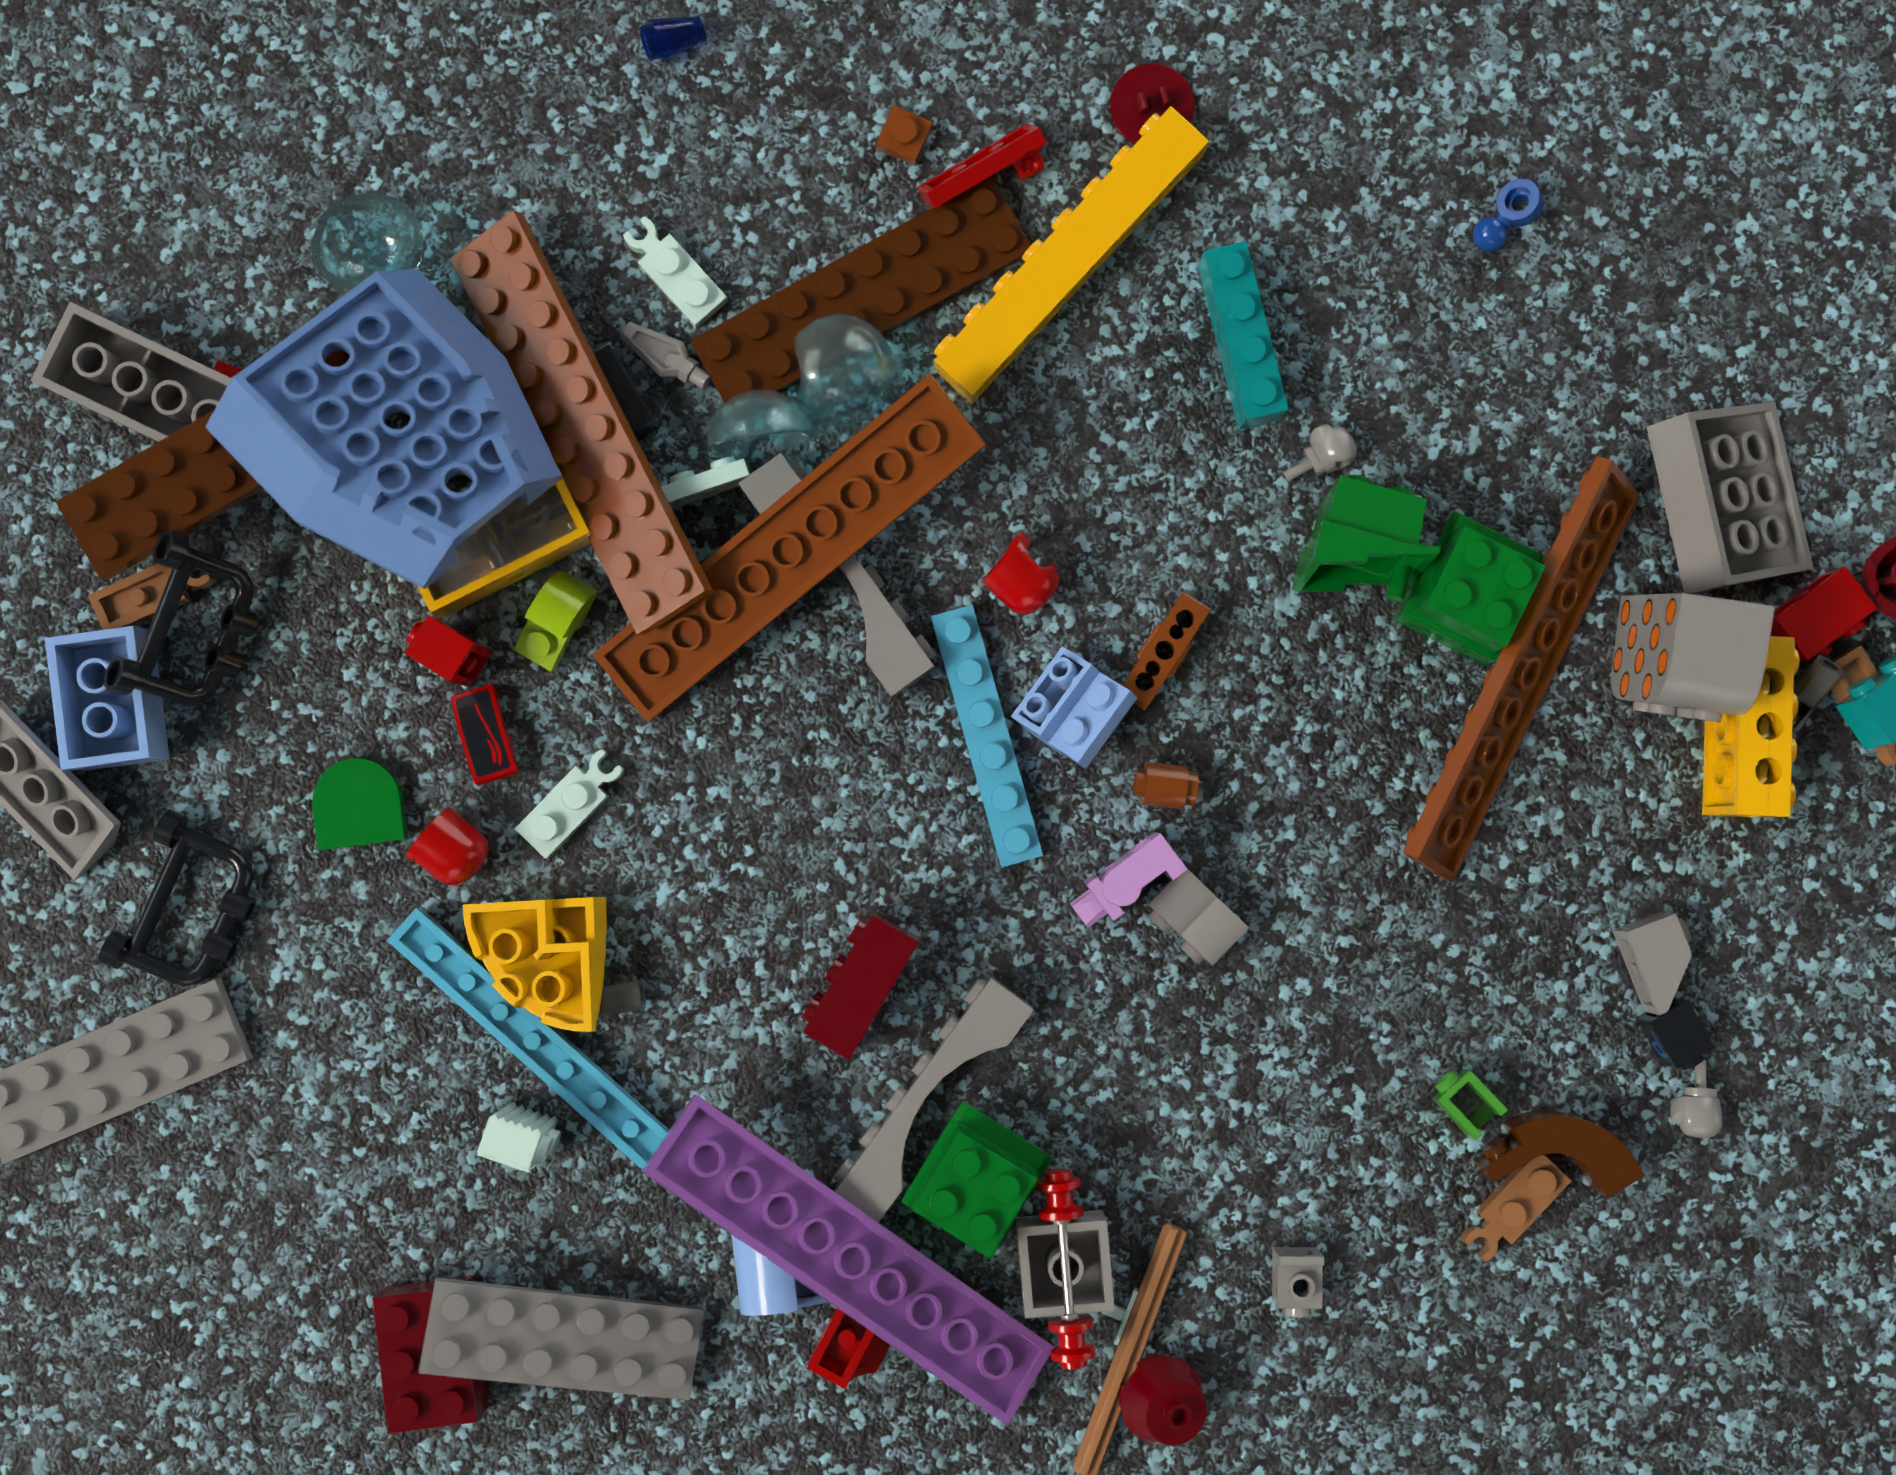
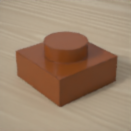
M893 105L876 142V149L916 166L933 128V122Z

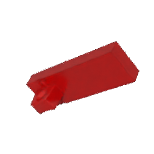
M1026 123L917 186V189L924 203L935 209L1009 165L1018 178L1025 180L1045 168L1039 148L1047 143L1039 127Z

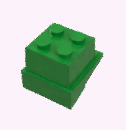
M1340 475L1320 505L1311 538L1300 553L1291 590L1297 592H1342L1345 585H1389L1386 598L1395 602L1404 601L1407 584H1411L1440 553L1441 546L1419 543L1427 499L1415 496L1413 491L1404 487L1385 488L1372 484V481L1364 476L1348 475L1345 477Z
M1453 511L1434 546H1441L1440 553L1412 582L1393 620L1486 666L1495 663L1502 649L1508 646L1546 567L1541 564L1544 555Z
M962 1100L903 1191L901 1203L986 1257L993 1258L1034 1190L1036 1181L1041 1178L1054 1157Z

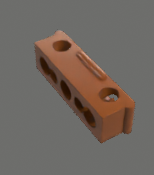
M1185 591L1178 597L1163 622L1155 626L1138 652L1137 662L1122 683V686L1130 690L1137 697L1134 704L1143 710L1147 709L1166 678H1171L1192 647L1190 641L1211 610L1210 607ZM1185 612L1191 618V626L1180 630V639H1173L1169 634V630L1178 625L1176 621L1177 613ZM1157 644H1166L1170 648L1171 656L1168 660L1160 659L1156 655L1155 648ZM1153 664L1157 668V674L1149 678L1150 689L1142 691L1136 686V676L1145 675L1147 673L1146 665Z

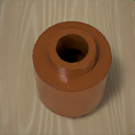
M1145 762L1143 770H1135L1133 796H1140V803L1143 806L1184 809L1185 805L1195 806L1199 785L1198 771H1190L1187 766Z

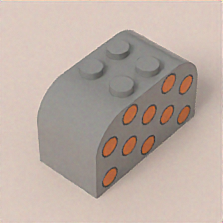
M1686 593L1621 596L1610 679L1613 695L1620 700L1634 701L1633 710L1714 722H1721L1722 714L1744 715L1754 704L1762 684L1775 606Z

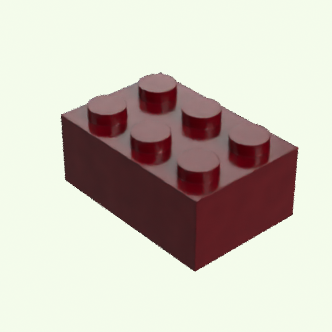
M876 911L870 919L863 915L859 919L847 939L854 944L848 957L841 953L837 956L824 978L831 983L825 995L817 991L801 1016L802 1019L808 1022L803 1030L804 1034L850 1060L920 940L918 936Z
M474 1275L446 1278L475 1282ZM435 1280L387 1286L372 1298L388 1434L476 1423L489 1408L486 1380L419 1374Z

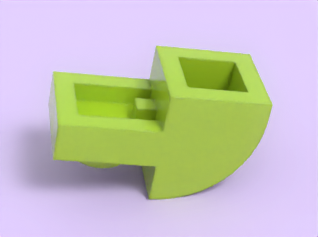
M563 570L556 572L544 584L524 616L527 622L514 647V651L550 672L556 669L574 632L581 628L598 591Z

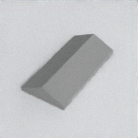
M0 699V804L70 877L76 880L84 875L116 843L121 822L71 771L60 769L59 758Z

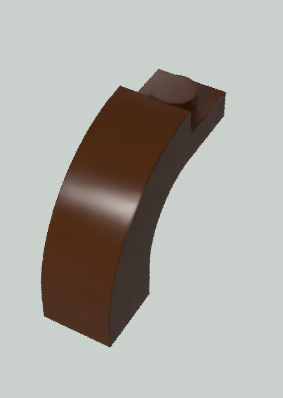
M1555 1110L1525 1112L1503 1121L1502 1124L1510 1138L1506 1140L1505 1137H1501L1489 1142L1482 1148L1483 1154L1473 1159L1482 1175L1496 1182L1538 1156L1551 1153L1565 1154L1576 1162L1592 1190L1606 1198L1611 1197L1645 1176L1628 1148L1612 1133L1579 1116Z

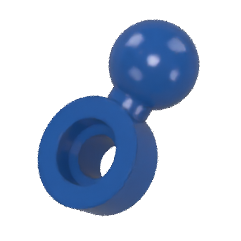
M1515 179L1507 183L1500 190L1496 200L1499 213L1495 217H1485L1475 225L1473 230L1475 245L1486 252L1496 251L1505 244L1508 237L1507 228L1510 225L1525 226L1539 217L1544 207V198L1534 182L1528 179ZM1529 201L1525 209L1516 211L1517 206L1521 202Z

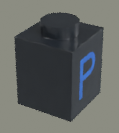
M1673 998L1667 1013L1656 1015L1645 1012L1635 1018L1662 1065L1674 1069L1687 1070L1700 1064L1704 1060L1703 1054L1715 1048L1692 1005L1687 1000Z

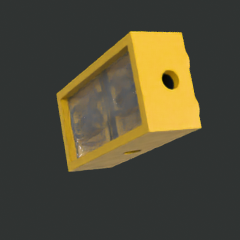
M563 475L560 481L530 505H527L520 496L456 547L459 558L458 563L427 588L423 589L417 586L430 613L445 618L591 544L588 538L591 535L590 530L571 495Z

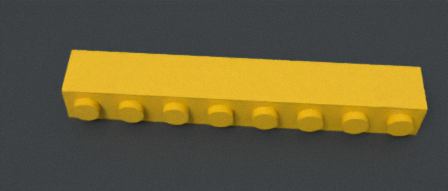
M1172 106L1161 117L1155 113L1146 121L1139 131V134L1142 136L1132 148L1126 144L1118 151L1110 162V166L1113 167L1112 170L1103 179L1096 176L1089 182L1080 195L1084 200L1073 211L1069 207L1066 208L1053 222L1051 228L1054 232L1044 242L1037 239L1022 256V260L1025 263L1016 273L1013 274L1009 270L998 280L992 289L996 294L984 306L979 302L969 311L963 320L966 326L956 337L952 334L947 335L936 347L934 354L937 357L934 359V370L971 404L978 399L1204 156L1209 140Z

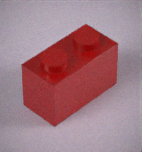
M1846 566L1825 572L1774 610L1770 636L1795 637V649L1799 653V662L1808 661L1811 664L1818 655L1824 657L1833 650L1830 644L1841 635L1843 638L1850 637L1867 625L1864 618L1876 610L1877 607Z
M428 615L425 621H418L409 632L406 640L409 646L404 654L446 680L471 688L494 651L451 624Z

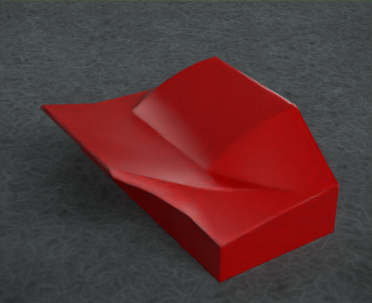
M835 1308L814 1348L806 1368L846 1389L855 1377L876 1373L890 1344L838 1308Z

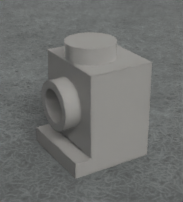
M1272 1247V1300L1277 1308H1285V1315L1297 1318L1310 1317L1311 1309H1323L1324 1256L1316 1247ZM1299 1279L1307 1280V1288L1304 1292L1293 1291V1285Z

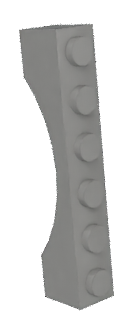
M779 453L738 484L757 512L761 514L805 478L807 474L795 458L788 463L784 456ZM853 555L839 568L846 575L857 594L863 611L867 638L865 661L893 699L934 670V665L930 659L935 657L936 654L921 634L914 639L905 624L911 619L896 599L889 603L879 589L885 586V583L874 567L869 564L863 568L856 556Z
M991 975L985 983L979 978L975 981L963 998L969 1005L959 1018L952 1014L937 1034L943 1040L933 1054L927 1049L923 1052L911 1069L916 1074L914 1080L907 1089L899 1085L885 1105L890 1112L881 1125L876 1121L870 1124L859 1140V1143L864 1146L855 1160L847 1156L832 1177L838 1182L834 1192L878 1223L903 1189L902 1161L905 1141L913 1119L925 1098L946 1075L962 1063L984 1052L1008 1046L1034 1011L1032 1005Z

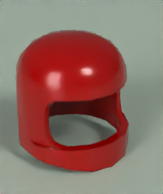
M1020 531L1014 537L1003 557L981 582L1010 610L1020 615H1028L1041 609L1054 596L1059 586L1060 577L1057 568L1052 562L1046 567H1041L1029 556L1027 548L1032 540L1023 531Z
M448 807L425 828L405 856L412 862L422 866L441 883L449 886H458L470 880L481 869L488 856L489 848L485 837L453 809Z

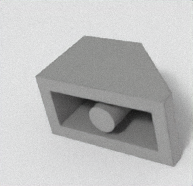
M1660 911L1612 930L1643 1010L1656 1015L1668 1012L1692 957L1688 945L1691 942V935L1684 920L1680 917L1678 918L1676 913Z

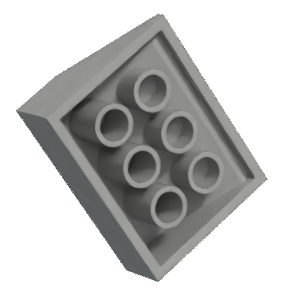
M1775 402L1687 412L1647 426L1650 449L1655 462L1660 493L1663 497L1669 533L1673 541L1684 593H1702L1814 569Z

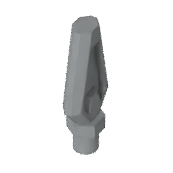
M632 322L627 323L621 331L620 338L661 378L677 377L684 383L692 382L703 390L709 385L711 381L710 375L699 367L700 362L689 357L683 341Z

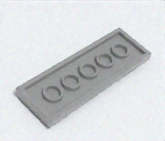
M218 978L0 1070V1159L2 1164L19 1159L254 1059L222 979Z
M435 1277L419 1374L690 1400L704 1309L699 1306Z

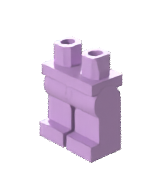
M1152 832L1107 866L1100 873L1099 878L1092 874L1083 882L1088 887V890L1070 902V904L1088 928L1106 914L1115 921L1124 914L1120 906H1128L1138 899L1141 889L1160 874L1164 873L1166 877L1174 880L1188 869L1162 834Z

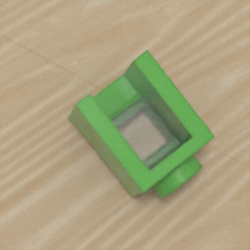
M1452 1069L1434 1086L1439 1092L1432 1099L1462 1130L1467 1138L1477 1140L1482 1135L1479 1129L1495 1114L1503 1116L1508 1111L1471 1070L1463 1069L1458 1074Z

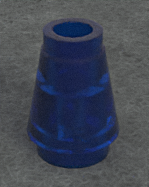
M699 15L693 17L648 19L647 25L639 26L641 42L649 61L659 60L660 63H663L698 45V43L706 41L705 29Z

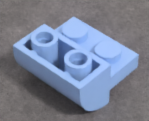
M1062 646L1011 717L1062 756L1065 755L1086 769L1134 704L1137 697L1124 686L1099 672L1092 664Z
M731 1234L740 1312L742 1315L781 1314L798 1311V1308L828 1303L821 1296Z

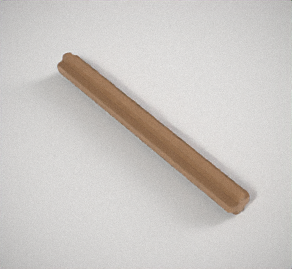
M1165 1223L1160 1231L1073 1464V1469L1080 1475H1098L1121 1415L1119 1406L1120 1386L1122 1382L1126 1385L1131 1374L1138 1369L1136 1363L1143 1356L1187 1238V1232L1176 1225Z

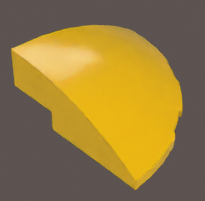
M606 897L462 905L465 929L473 955L476 959L484 962L494 979L492 986L513 1007L526 1009L533 1015L542 1019L541 1023L558 1029L578 1032L596 1031L606 958Z

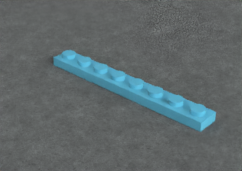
M421 907L415 908L387 941L639 1168L643 1169L669 1132V1129L559 1030L541 1023L542 1019L533 1015L526 1009L513 1007L492 986L494 979L485 964L476 959L472 952Z

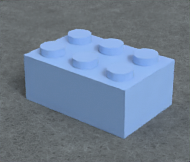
M127 626L45 638L61 770L84 772L170 760L162 697L136 689L129 695H122L106 690L104 686L107 667L114 657L122 656L137 661L148 629ZM157 660L152 676L160 678Z

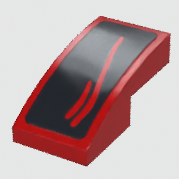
M490 684L450 697L460 739L474 783L480 786L518 774L519 770L512 738L505 728L498 692L495 687Z

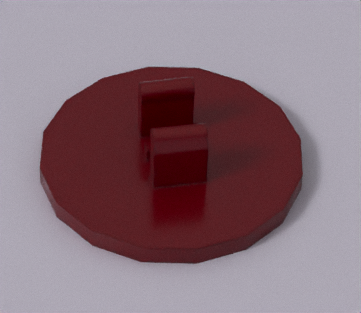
M1159 63L1141 64L1126 71L1116 82L1110 98L1111 119L1118 133L1128 142L1135 145L1142 137L1139 131L1146 121L1155 113L1161 117L1170 106L1191 123L1195 111L1194 94L1187 80L1175 69Z

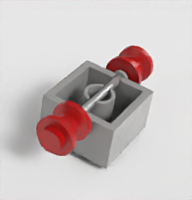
M1051 1169L1044 1171L1045 1178L1036 1181V1189L1046 1193L1047 1206L1038 1211L1039 1215L1016 1218L1023 1309L1025 1318L1058 1316L1048 1321V1329L1058 1333L1059 1346L1050 1351L1051 1359L1060 1362L1063 1369H1081L1088 1365L1087 1360L1093 1359L1096 1356L1095 1347L1086 1344L1085 1331L1093 1327V1318L1079 1314L1115 1311L1107 1219L1103 1210L1083 1211L1082 1206L1074 1204L1073 1190L1081 1186L1080 1177L1071 1176L1070 1169Z

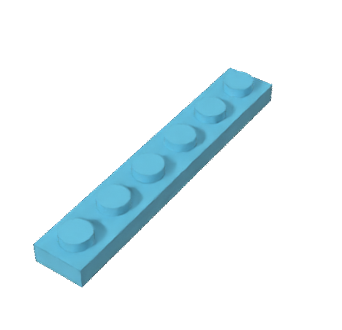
M973 605L931 616L932 624L1000 866L1002 868L1043 856Z

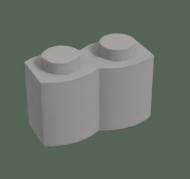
M1189 870L1174 880L1169 879L1146 903L1153 910L1148 917L1166 935L1172 929L1185 940L1180 948L1198 965L1205 959L1213 966L1249 929L1233 911Z

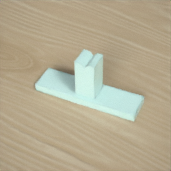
M1133 1288L1126 1309L1114 1304L1115 1311L1101 1312L1104 1315L1121 1321L1114 1339V1344L1117 1346L1136 1299L1138 1288Z

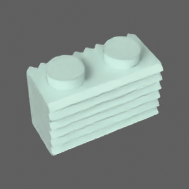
M512 1102L489 1117L477 1150V1155L528 1173L538 1163L544 1164L548 1156L552 1157L554 1155L562 1133L556 1130L558 1120L556 1116L550 1118L548 1113L541 1115L539 1110L533 1113L531 1107L525 1110L523 1104L517 1107L515 1102Z

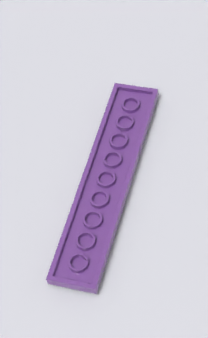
M693 1095L641 1171L1007 1426L1050 1356L1051 1349L1054 1348L1043 1338L698 1095Z

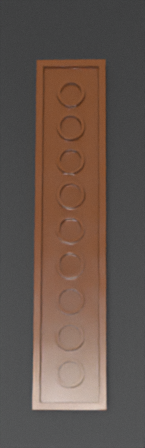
M512 210L452 256L450 260L491 343L507 359L544 440L590 530L591 535L588 538L636 635H646L713 592V589L523 213Z
M928 374L700 564L713 592L646 635H636L630 622L592 654L593 657L647 723L652 721L981 451L987 444L934 377Z
M1596 456L1590 470L1584 473L1580 481L1579 493L1571 509L1565 512L1561 520L1560 532L1552 548L1548 549L1543 556L1541 564L1546 567L1509 644L1502 649L1495 665L1487 671L1484 678V688L1476 704L1466 714L1465 727L1456 745H1453L1446 755L1445 768L1437 784L1432 786L1427 794L1426 807L1418 823L1408 833L1407 845L1403 853L1437 877L1451 883L1454 882L1641 497L1611 459Z

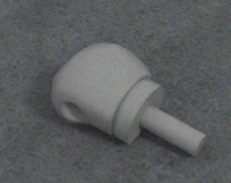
M1328 423L1320 425L1311 432V446L1303 449L1307 460L1284 471L1283 474L1289 482L1313 469L1317 477L1324 473L1328 474L1342 469L1355 460L1357 453L1356 444L1344 427L1332 428Z
M1706 1060L1695 1066V1088H1684V1097L1676 1099L1670 1107L1672 1122L1679 1124L1684 1135L1695 1138L1713 1137L1720 1132L1723 1125L1717 1089L1707 1088Z

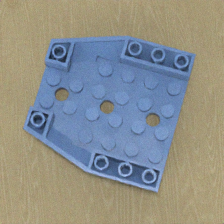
M418 269L376 271L235 375L205 426L212 436L297 524L423 589L427 588L459 562L456 547L515 499L520 496L527 505H530L562 479V475L506 357ZM334 351H344L350 355L349 360L339 367H332L325 363L326 357ZM394 413H405L411 418L409 424L402 429H391L385 425V422ZM456 475H465L472 480L470 488L460 493L450 491L446 485L449 479Z

